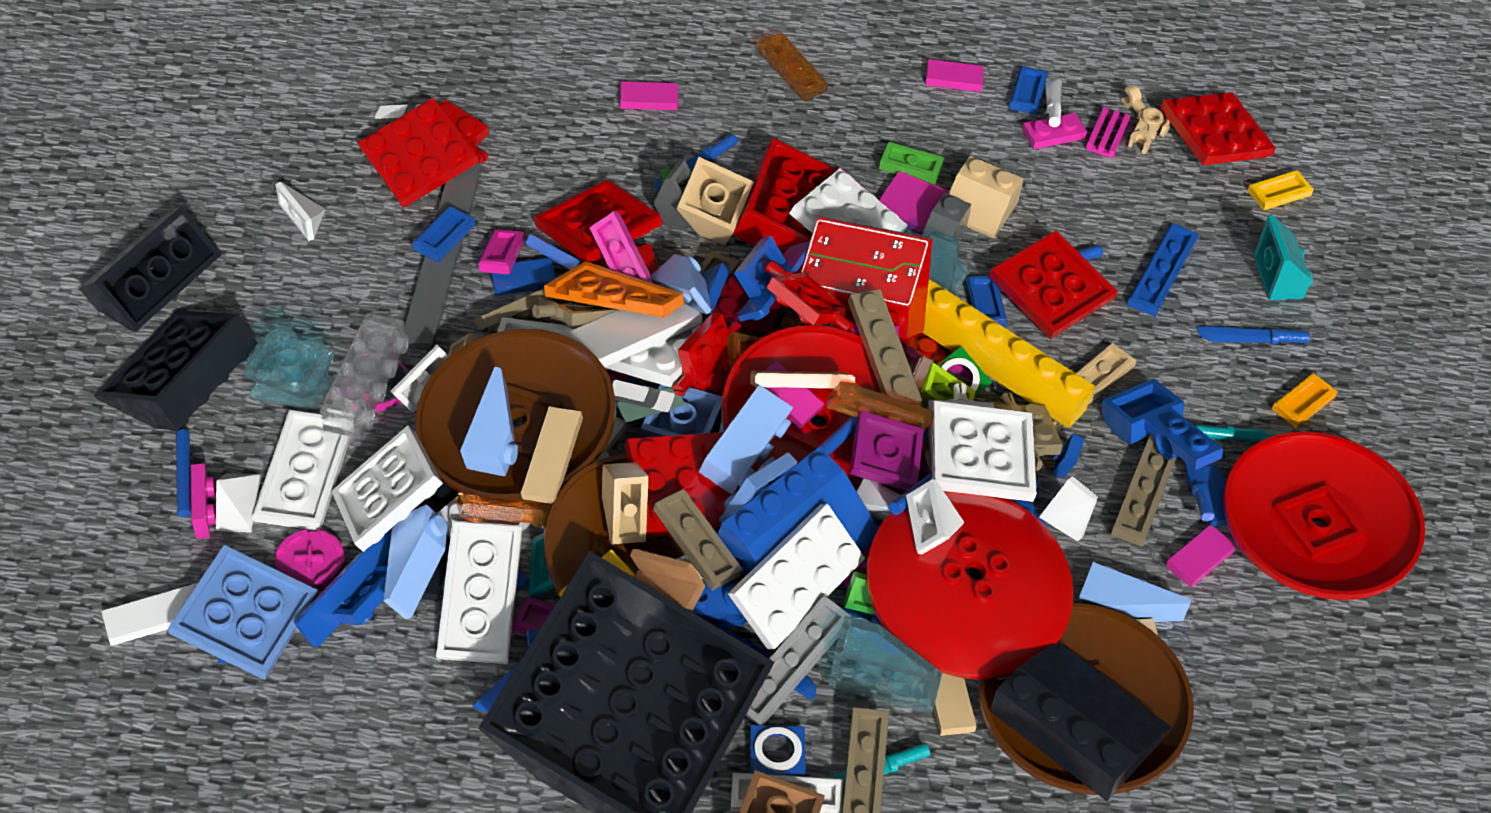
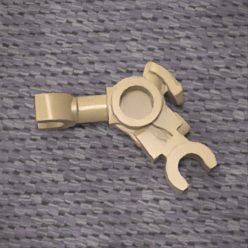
M1136 85L1125 88V92L1129 96L1121 98V102L1126 108L1132 107L1138 114V123L1135 131L1129 138L1128 147L1131 148L1134 143H1141L1143 145L1141 153L1145 154L1149 150L1152 140L1155 139L1156 131L1161 130L1159 136L1164 137L1171 123L1167 118H1163L1162 112L1158 109L1147 108L1142 102L1139 88Z

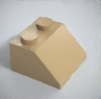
M970 156L958 172L949 195L972 204L967 224L968 228L995 238L1019 201L1024 178Z
M698 157L677 210L697 234L726 246L735 230L754 181Z

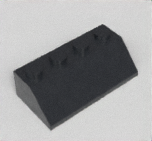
M180 206L165 213L86 281L79 290L97 311L131 331L137 332L222 254L183 206Z

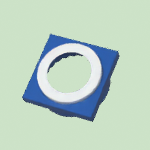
M751 725L750 774H754L756 770L768 775L805 777V727ZM778 735L789 738L793 741L795 747L793 756L782 763L772 762L767 759L762 752V744L767 737Z

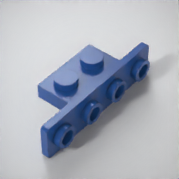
M772 236L760 239L734 272L739 283L750 298L737 315L740 321L748 319L756 321L769 313V308L776 299L775 294L767 289L773 277L765 271L767 265L771 261H775L786 271L796 274L800 266L804 264L810 241L790 246L782 255Z
M390 529L380 541L372 544L364 552L361 551L295 620V626L311 646L319 647L340 624L361 625L372 618L375 608L384 600L392 533Z

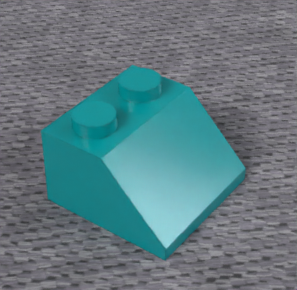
M1274 215L1268 216L1253 255L1268 299H1304L1308 287H1311L1313 282L1312 272L1307 268L1304 260V250L1302 247H1299L1294 233Z

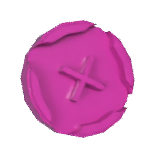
M307 529L297 531L287 536L278 546L275 553L276 570L317 590L323 589L343 571L345 565L343 545L336 536L325 530L316 529L317 532H308Z

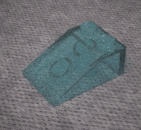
M845 616L834 652L828 687L932 714L942 672L882 626L871 623L863 618Z

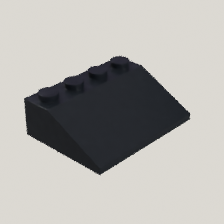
M176 310L94 394V397L153 428L177 431L188 423L189 417L209 400L212 392L228 380L229 374L238 364L244 362L249 357L250 351L258 343L239 314Z
M1059 642L1052 643L1020 665L997 688L990 710L995 716L1105 801H1108L1172 729L1169 724Z

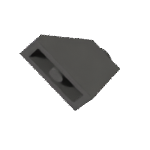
M685 159L679 160L666 177L654 201V205L666 226H691L677 210V206L691 176V171Z
M947 193L942 195L932 210L922 234L923 237L933 238L931 261L943 265L967 228L971 203Z

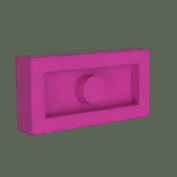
M1076 112L1061 115L1060 124L1057 127L1050 126L1049 118L1023 123L1022 128L1033 149L1082 140L1086 138L1087 134Z
M205 464L191 465V514L196 539L210 538V525L216 524L215 504H210V497H216L214 476L208 477Z

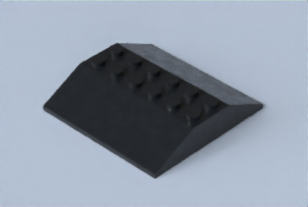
M589 551L478 729L536 779L592 813H692L775 662Z

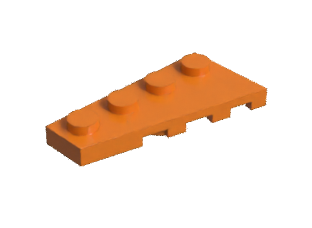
M586 261L544 285L545 297L657 317L668 316L671 312L684 305L683 293Z

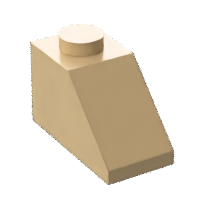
M636 462L603 465L602 501L612 544L646 542L648 475Z

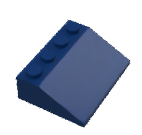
M819 446L725 520L717 535L747 575L820 504H828L861 553L871 546L879 528L844 470Z

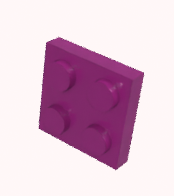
M861 411L857 416L849 474L907 491L918 483L924 429Z

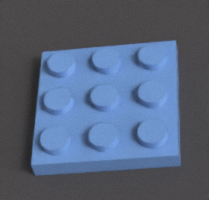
M223 545L169 625L168 633L265 680L298 629L294 624L295 620L317 598L318 590Z

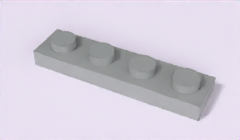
M824 595L770 657V660L775 663L745 716L756 725H764L852 622L851 615Z

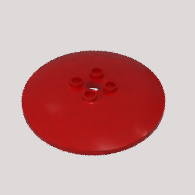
M804 325L773 332L752 344L738 358L726 380L721 403L723 429L725 432L756 390L750 384V373L752 370L765 371L777 360L788 371L848 372L855 377V388H808L824 403L823 409L816 415L823 417L826 425L818 427L809 420L807 424L799 429L792 422L781 439L775 435L770 442L774 448L764 463L772 457L777 460L786 453H789L798 464L826 441L876 392L881 393L861 336L835 327ZM884 403L873 413L919 427L918 407L888 413ZM853 432L829 456L844 470L857 491L863 478L849 474L855 432ZM757 460L752 469L757 472L764 463Z
M1290 432L1269 437L1253 445L1239 457L1232 467L1225 484L1223 494L1224 515L1232 537L1239 548L1256 567L1269 577L1301 593L1334 600L1361 599L1383 593L1400 583L1410 573L1422 552L1425 540V520L1422 508L1413 489L1389 462L1370 449L1348 439L1318 432ZM1312 519H1321L1327 524V526H1317L1312 521Z
M944 491L964 523L949 539L922 555L917 553L909 508H906L899 515L891 513L879 527L868 553L866 563L867 590L870 602L881 625L897 645L922 664L947 675L974 680H990L1010 676L1020 665L1052 643L1059 641L1067 627L1072 612V576L1066 557L1058 542L1039 519L1029 511L1007 498ZM970 567L976 568L981 572L983 578L973 580L968 577L965 569Z

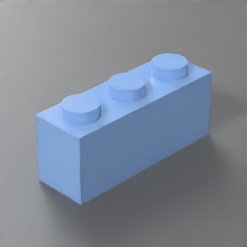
M759 385L707 455L699 473L731 495L734 494L739 487V480L750 470L756 472L752 467L757 460L764 463L774 448L770 442L775 435L781 439L792 423L787 417L793 407Z

